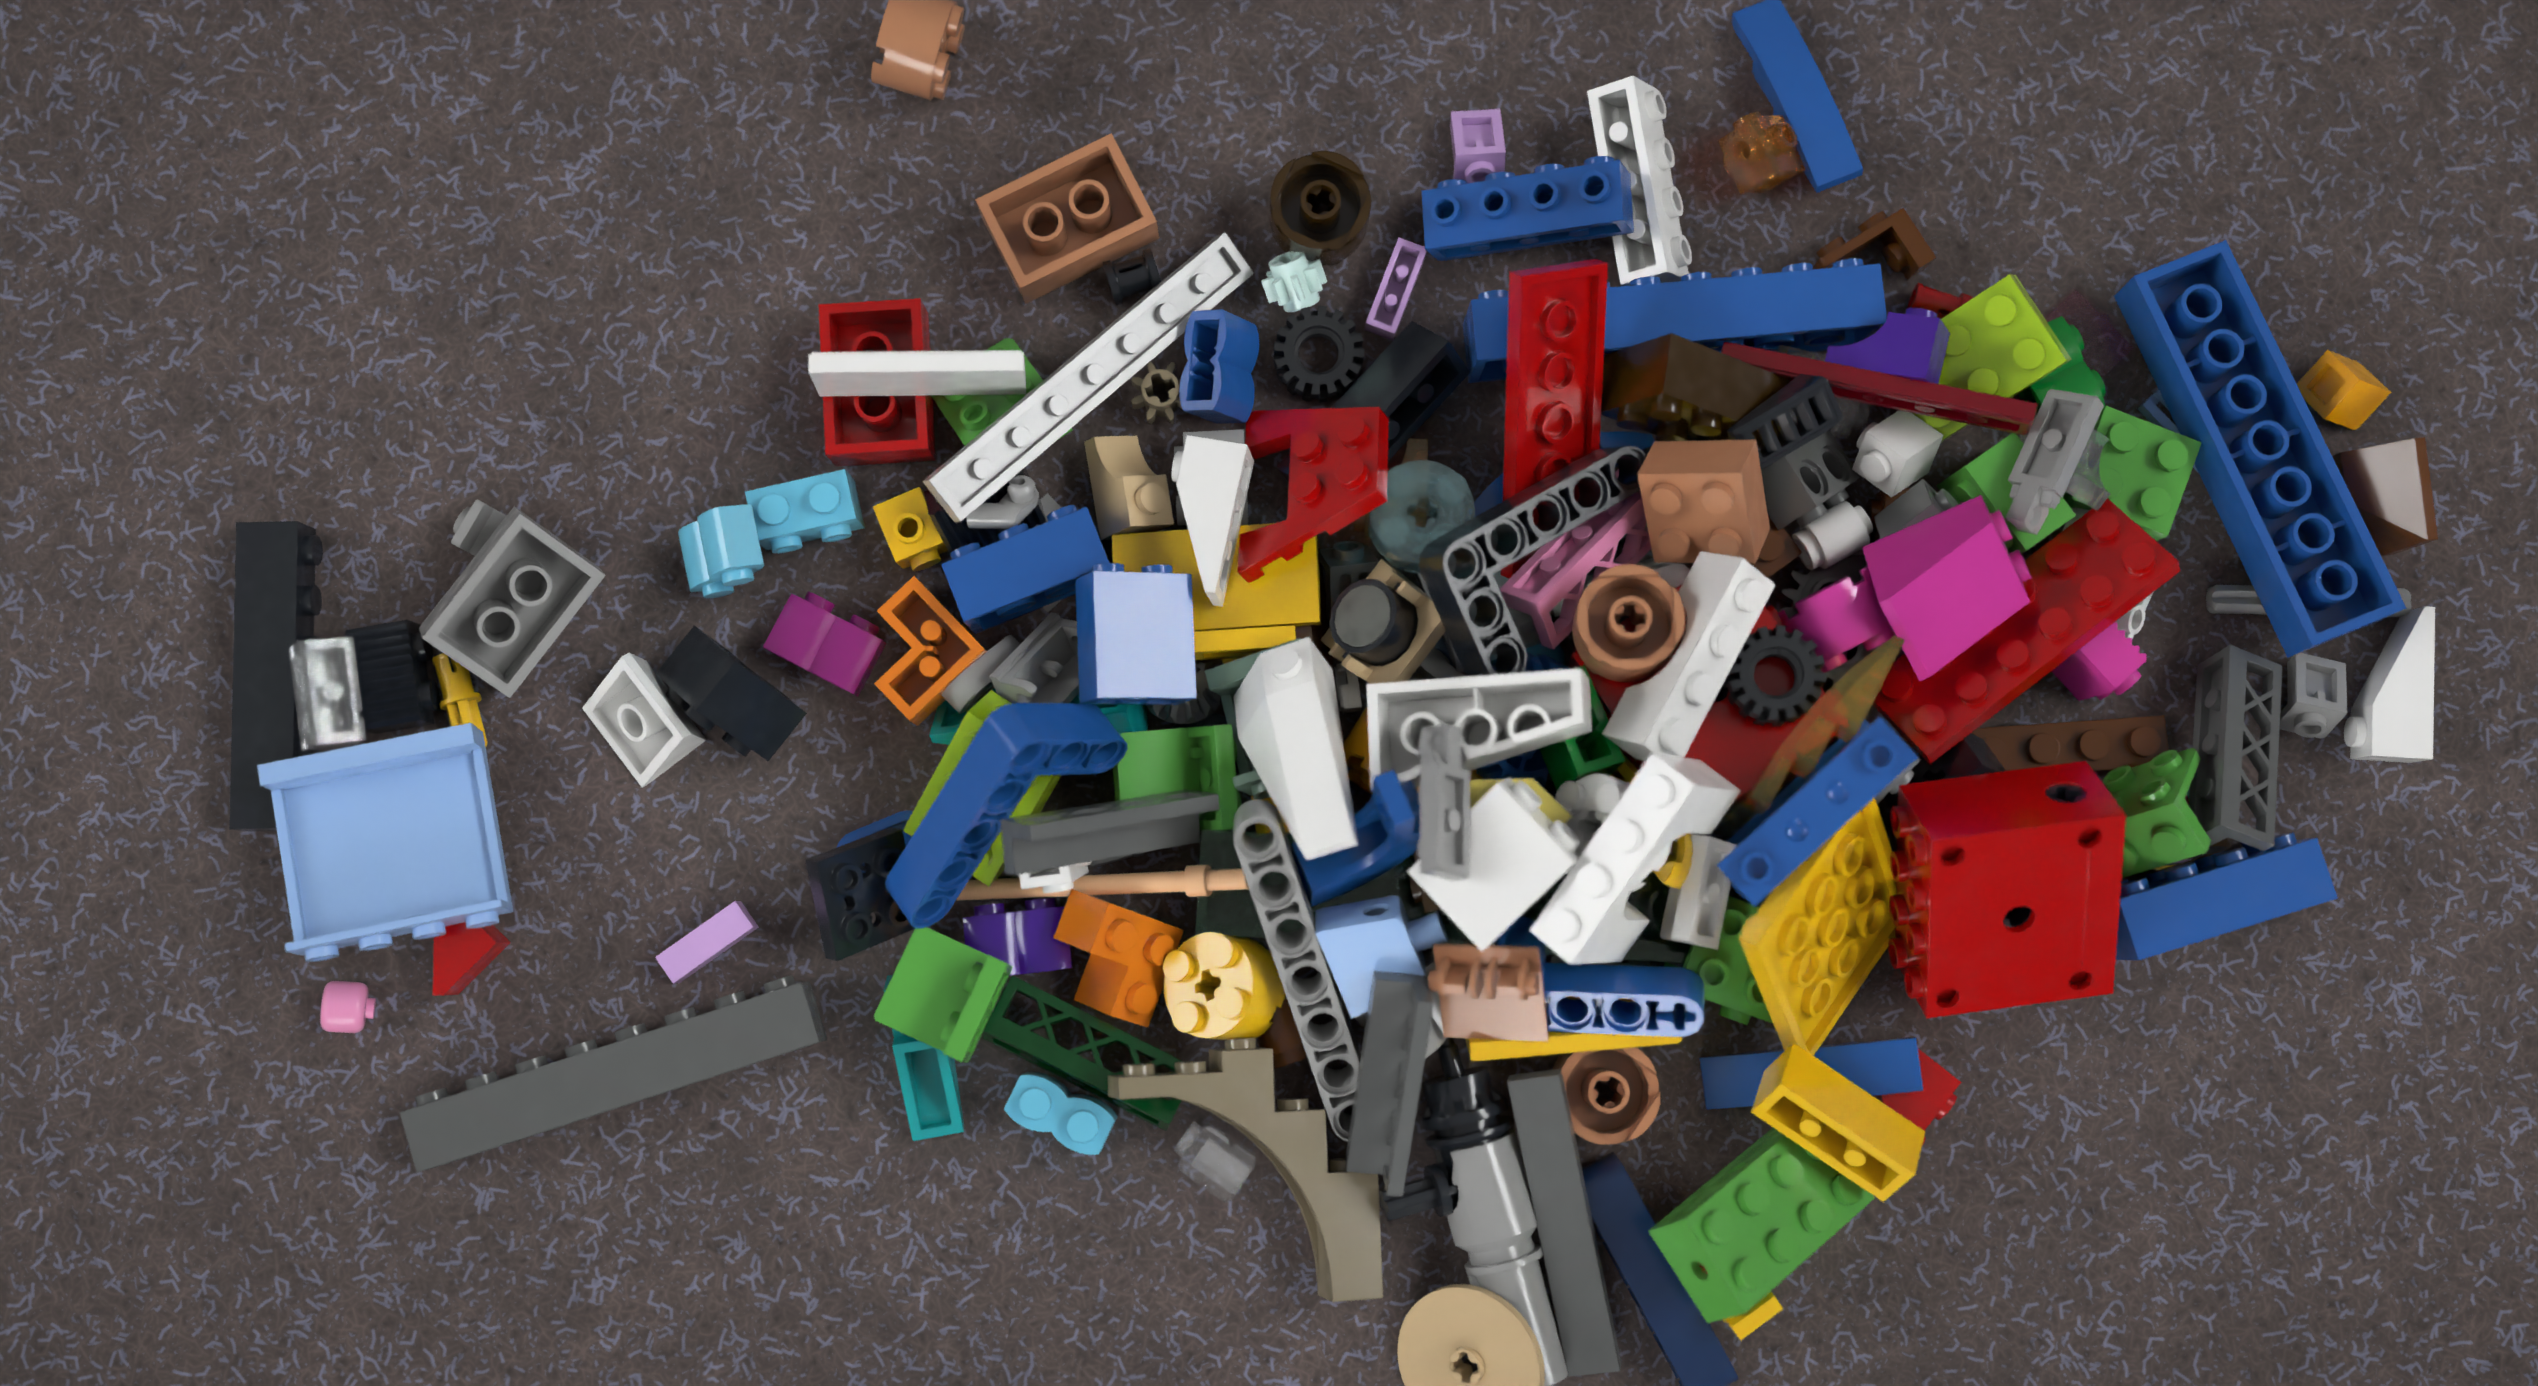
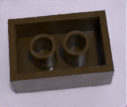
M1669 333L1605 355L1601 415L1617 420L1616 425L1620 428L1632 431L1644 430L1656 435L1657 441L1730 440L1726 430L1787 385L1789 380L1676 334ZM1773 419L1770 422L1778 437L1780 433ZM1756 429L1752 432V435L1756 440L1758 448H1760V444H1763Z

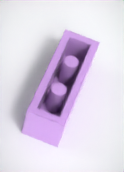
M1398 237L1364 330L1394 340L1426 257L1427 251L1424 246Z
M734 901L655 958L673 984L681 983L759 928V926L741 901Z

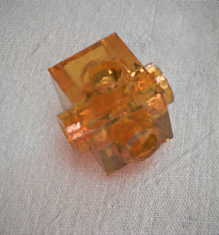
M1760 112L1750 113L1736 120L1732 124L1734 131L1718 140L1723 152V165L1727 173L1734 179L1740 195L1767 192L1806 170L1796 148V134L1790 124L1784 120L1783 115L1762 116Z

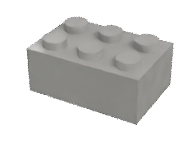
M514 506L421 624L419 631L422 639L511 698L606 575L597 565Z

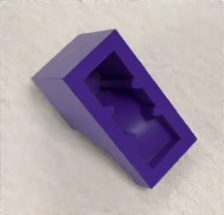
M1907 308L1905 314L1888 312L1885 324L1870 337L1849 345H1828L1825 361L1938 384L1950 332L1942 320L1937 318V314L1927 309Z

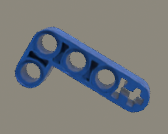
M1519 917L1497 940L1496 945L1540 947L1548 1032L1684 1037L1696 1033L1703 1024L1705 1006L1704 982L1697 973L1690 969L1546 963L1545 943L1530 931L1535 921L1526 917ZM1567 996H1575V997H1579L1580 999H1579V1000H1572V999H1568V998H1566V997H1567ZM1621 998H1628V999H1632V1000H1634V1001H1632V1002H1624V1001H1621V1000H1619V999H1621Z

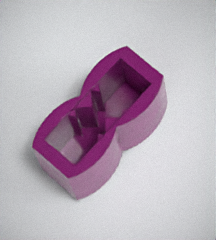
M810 591L807 592L804 599L791 593L762 648L859 697L886 646L882 639L876 637L880 628L854 614L849 622L831 614L835 605Z

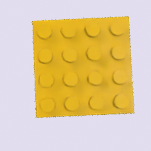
M1875 797L1770 892L1757 913L1751 915L1746 920L1739 936V941L1784 1051L1794 1042L1811 1055H1815L1887 949L1889 939L1895 937V925L1892 922L1889 910V898L1891 895H1896V882L1893 879L1890 868L1892 849Z

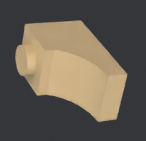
M1137 436L1093 437L1084 442L1100 540H1112V535L1158 532L1174 524L1166 474L1156 475L1149 468L1142 455Z

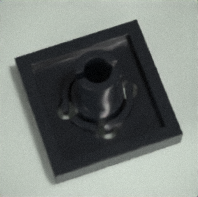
M889 827L805 859L824 953L827 959L834 961L842 960L915 929L909 923L890 893L885 890L887 876L906 847L902 829ZM871 913H874L876 915V919L873 924L871 921L873 919Z

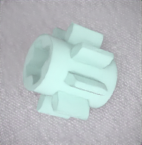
M1290 251L1273 258L1269 262L1271 271L1266 272L1267 278L1261 280L1269 303L1278 301L1279 306L1283 305L1286 312H1297L1303 308L1313 306L1320 300L1318 292L1323 290L1322 284L1327 282L1320 259L1310 262L1306 259L1304 252Z

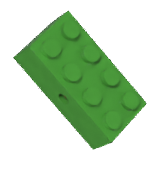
M1771 1128L1653 1226L1649 1233L1706 1322L1710 1323L1747 1313L1875 1198L1871 1193L1775 1128Z

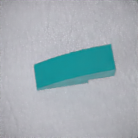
M893 975L887 976L883 989L884 993ZM892 1029L894 1037L892 1048L912 1140L917 1141L964 1132L954 1058L943 1054V1051Z

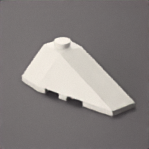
M1309 637L1260 653L1233 696L1239 741L1307 860L1358 845L1332 668Z

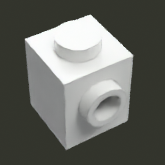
M1899 410L1879 424L1873 422L1864 429L1857 441L1859 452L1852 470L1892 498L1929 473L1944 435L1911 412Z

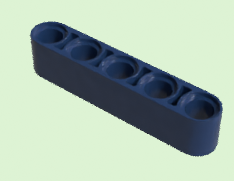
M1611 1152L1582 1168L1594 1228L1600 1239H1604L1603 1245L1625 1285H1629L1627 1289L1650 1331H1654L1655 1334L1653 1336L1676 1379H1680L1678 1381L1680 1386H1728L1738 1380L1736 1371L1710 1323L1706 1322L1650 1235L1649 1230L1655 1226V1223L1619 1158L1614 1152Z

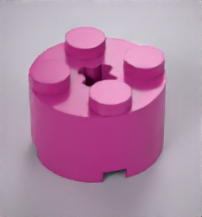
M1868 566L1859 570L1863 580L1853 584L1850 577L1846 576L1797 601L1795 606L1799 613L1788 618L1784 609L1778 612L1783 626H1786V632L1792 633L1796 629L1803 633L1801 636L1802 640L1806 643L1812 640L1817 645L1814 652L1816 656L1822 655L1825 662L1821 667L1822 673H1826L1847 662L1843 652L1861 643L1866 651L1895 637L1891 625L1879 604Z

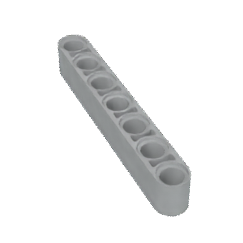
M1260 799L1249 800L1242 804L1235 812L1233 819L1235 849L1331 1127L1339 1138L1348 1141L1352 1114H1346L1342 1110L1354 1103L1361 1053L1339 988L1315 934V917L1280 814L1276 807L1268 801ZM1253 823H1263L1271 828L1267 836L1257 839L1246 835L1244 830ZM1271 871L1282 872L1287 876V879L1282 884L1270 886L1261 881L1262 876ZM1286 919H1295L1303 924L1299 930L1290 933L1283 932L1277 928L1279 923ZM1305 966L1314 967L1319 971L1314 977L1308 979L1298 978L1293 974L1297 969ZM1318 1013H1327L1334 1017L1331 1022L1322 1025L1310 1021L1312 1016ZM1336 1059L1349 1062L1345 1068L1333 1070L1326 1066L1328 1062Z

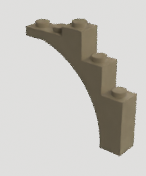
M1256 1038L1225 1040L1224 1049H1209V1070H1206V1061L1174 1062L1175 1072L1155 1073V1064L1123 1065V1075H1108V1097L1116 1099L1172 1097L1209 1111L1235 1127L1251 1140L1272 1162L1287 1183L1300 1208L1314 1253L1318 1296L1332 1302L1383 1298L1378 1174L1346 1172L1345 1158L1329 1159L1330 1168H1328L1326 1109L1309 1107L1308 1098L1277 1099V1109H1275L1273 1048L1256 1047Z

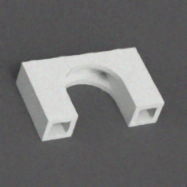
M1652 753L1530 931L1569 964L1621 962L1650 922L1648 917L1627 901L1632 888L1641 874L1666 846L1680 836L1688 833L1711 835L1741 791L1701 760Z

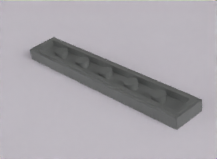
M1554 1069L1510 1075L1507 1084L1568 1375L1577 1376L1619 1372L1622 1361L1562 1070Z

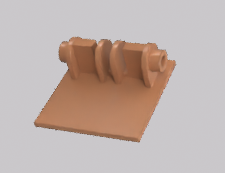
M1433 945L1436 970H1430L1428 985L1431 992L1439 993L1444 1037L1548 1042L1549 1035L1540 947L1490 945L1481 952L1476 945Z

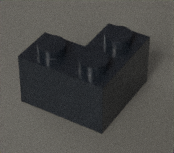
M695 625L656 672L670 686L665 693L668 698L686 710L685 714L710 732L715 725L723 729L726 733L721 739L745 757L752 750L769 761L807 714L788 696L752 671L733 653Z

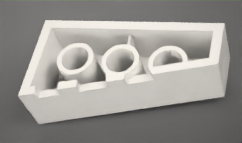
M1581 668L1367 684L1371 791L1373 777L1394 769L1400 784L1412 780L1414 787H1419L1421 756L1418 752L1421 729L1423 727L1441 724H1451L1460 727L1461 766L1469 771L1592 732L1590 682L1588 676Z

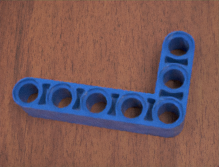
M1010 703L999 707L988 716L885 881L886 889L914 928L929 927L937 923L948 913L1000 833L1001 819H1007L1011 816L1037 775L1099 774L1113 768L1121 761L1127 751V743L1097 705L1091 703Z

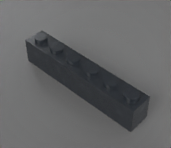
M299 521L236 522L230 830L248 832L277 831L271 790L260 786L257 765L319 753L318 742L316 738L312 737V717H316L320 709L319 692L313 686V666H317L321 658L320 641L317 636H314V616L320 614L322 607L321 591L315 585V566L321 564L323 546L320 537L316 535V529Z

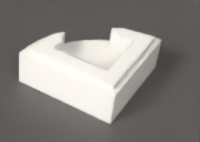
M1341 663L1336 664L1334 670L1339 711H1342V714L1360 712L1362 704L1358 677L1348 669H1345Z

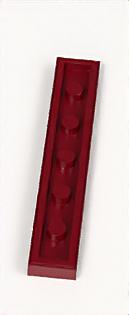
M1725 341L1721 350L1723 354L1786 378L1789 382L1800 374L1823 376L1828 380L1832 392L1837 398L2020 435L2029 433L2037 408V403Z

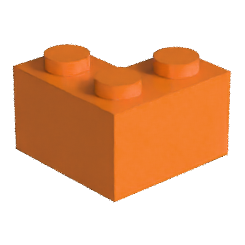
M913 576L877 610L886 622L908 643L911 649L874 684L910 722L919 726L945 701L942 693L947 686L987 651L931 592Z
M1071 889L1053 938L1091 953L1075 994V1001L1109 1016L1148 1028L1164 986L1165 974L1163 972V963L1165 957L1169 952L1177 950L1184 930Z

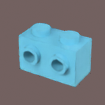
M846 469L745 491L747 504L752 505L760 545L766 550L772 549V553L795 551L803 547L802 542L819 538L822 539V542L847 539L852 536L851 531L865 528L855 480Z

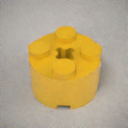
M1215 932L1201 933L1186 940L1177 950L1169 952L1163 963V972L1165 974L1164 997L1173 1025L1177 1030L1195 1037L1217 1040L1257 1038L1272 1025L1273 1022L1269 1021L1276 1007H1282L1285 998V991L1271 950H1266L1257 941L1249 938Z

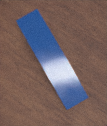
M1765 0L1732 13V26L1753 60V75L1774 108L1773 121L1816 193L1863 175L1862 164L1827 84L1781 0Z
M1915 1037L1821 1045L1814 1057L1872 1096L1923 1091L1917 1039ZM1784 1049L1700 1057L1705 1108L1721 1109L1753 1106L1764 1071L1784 1052Z

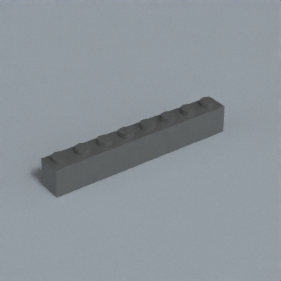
M793 975L763 984L766 993L746 1000L744 991L713 1000L716 1010L697 1016L694 1007L664 1016L666 1026L647 1032L645 1023L614 1032L617 1041L615 1043L598 1048L596 1040L593 1039L564 1049L567 1058L550 1064L547 1062L546 1055L515 1064L517 1074L498 1080L495 1071L466 1080L467 1090L448 1096L446 1088L416 1096L417 1107L399 1112L416 1172L433 1169L826 1041L827 1036L810 981L795 983Z

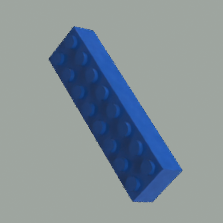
M2224 240L2133 276L2114 298L2179 433L2202 442L2194 464L2287 658L2376 623L2406 609L2398 589L2227 241Z
M1851 258L1833 263L1832 268L1813 269L1811 263H1796L1783 267L1782 272L1762 274L1761 268L1750 267L1733 271L1731 277L1712 278L1709 272H1695L1682 276L1681 281L1661 283L1660 277L1648 276L1630 281V286L1610 287V282L1607 281L1604 357L1612 352L1669 333L1676 334L1718 352H1721L1724 341L1785 354L1827 351L1828 345L1843 346L1857 343L1877 332L1887 320L1881 264L1864 265L1863 259ZM1506 290L1486 291L1480 293L1478 299L1470 301L1463 322L1466 364L1470 370L1468 383L1506 380L1509 293Z

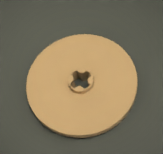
M1467 1284L1443 1286L1421 1298L1410 1309L1402 1323L1398 1338L1397 1354L1399 1370L1405 1386H1544L1545 1368L1543 1355L1533 1330L1514 1306L1490 1290ZM1468 1354L1470 1362L1478 1364L1479 1369L1474 1373L1472 1372L1471 1365L1462 1361V1357Z

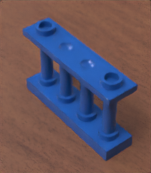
M1860 717L1725 840L1737 846L1716 866L1731 881V887L1741 898L1746 897L1753 906H1756L1910 766L1918 756L1881 717H1878L1871 724L1864 717Z

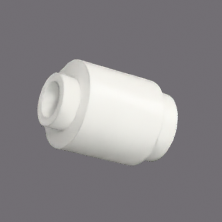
M1843 501L1828 509V512L1805 527H1800V531L1792 534L1793 541L1802 551L1799 558L1809 570L1819 566L1826 569L1870 544L1869 534L1873 532V525L1861 506L1853 507L1849 502Z

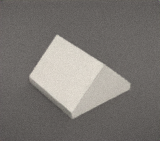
M627 653L621 656L582 709L643 788L705 742L706 739L690 717L685 714L684 709L666 696L665 693L668 691V688L649 663L636 655Z

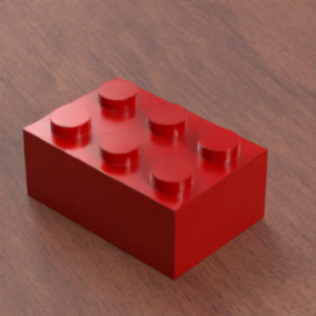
M921 298L818 304L821 352L930 351L929 314ZM932 395L823 396L825 455L836 467L936 461Z

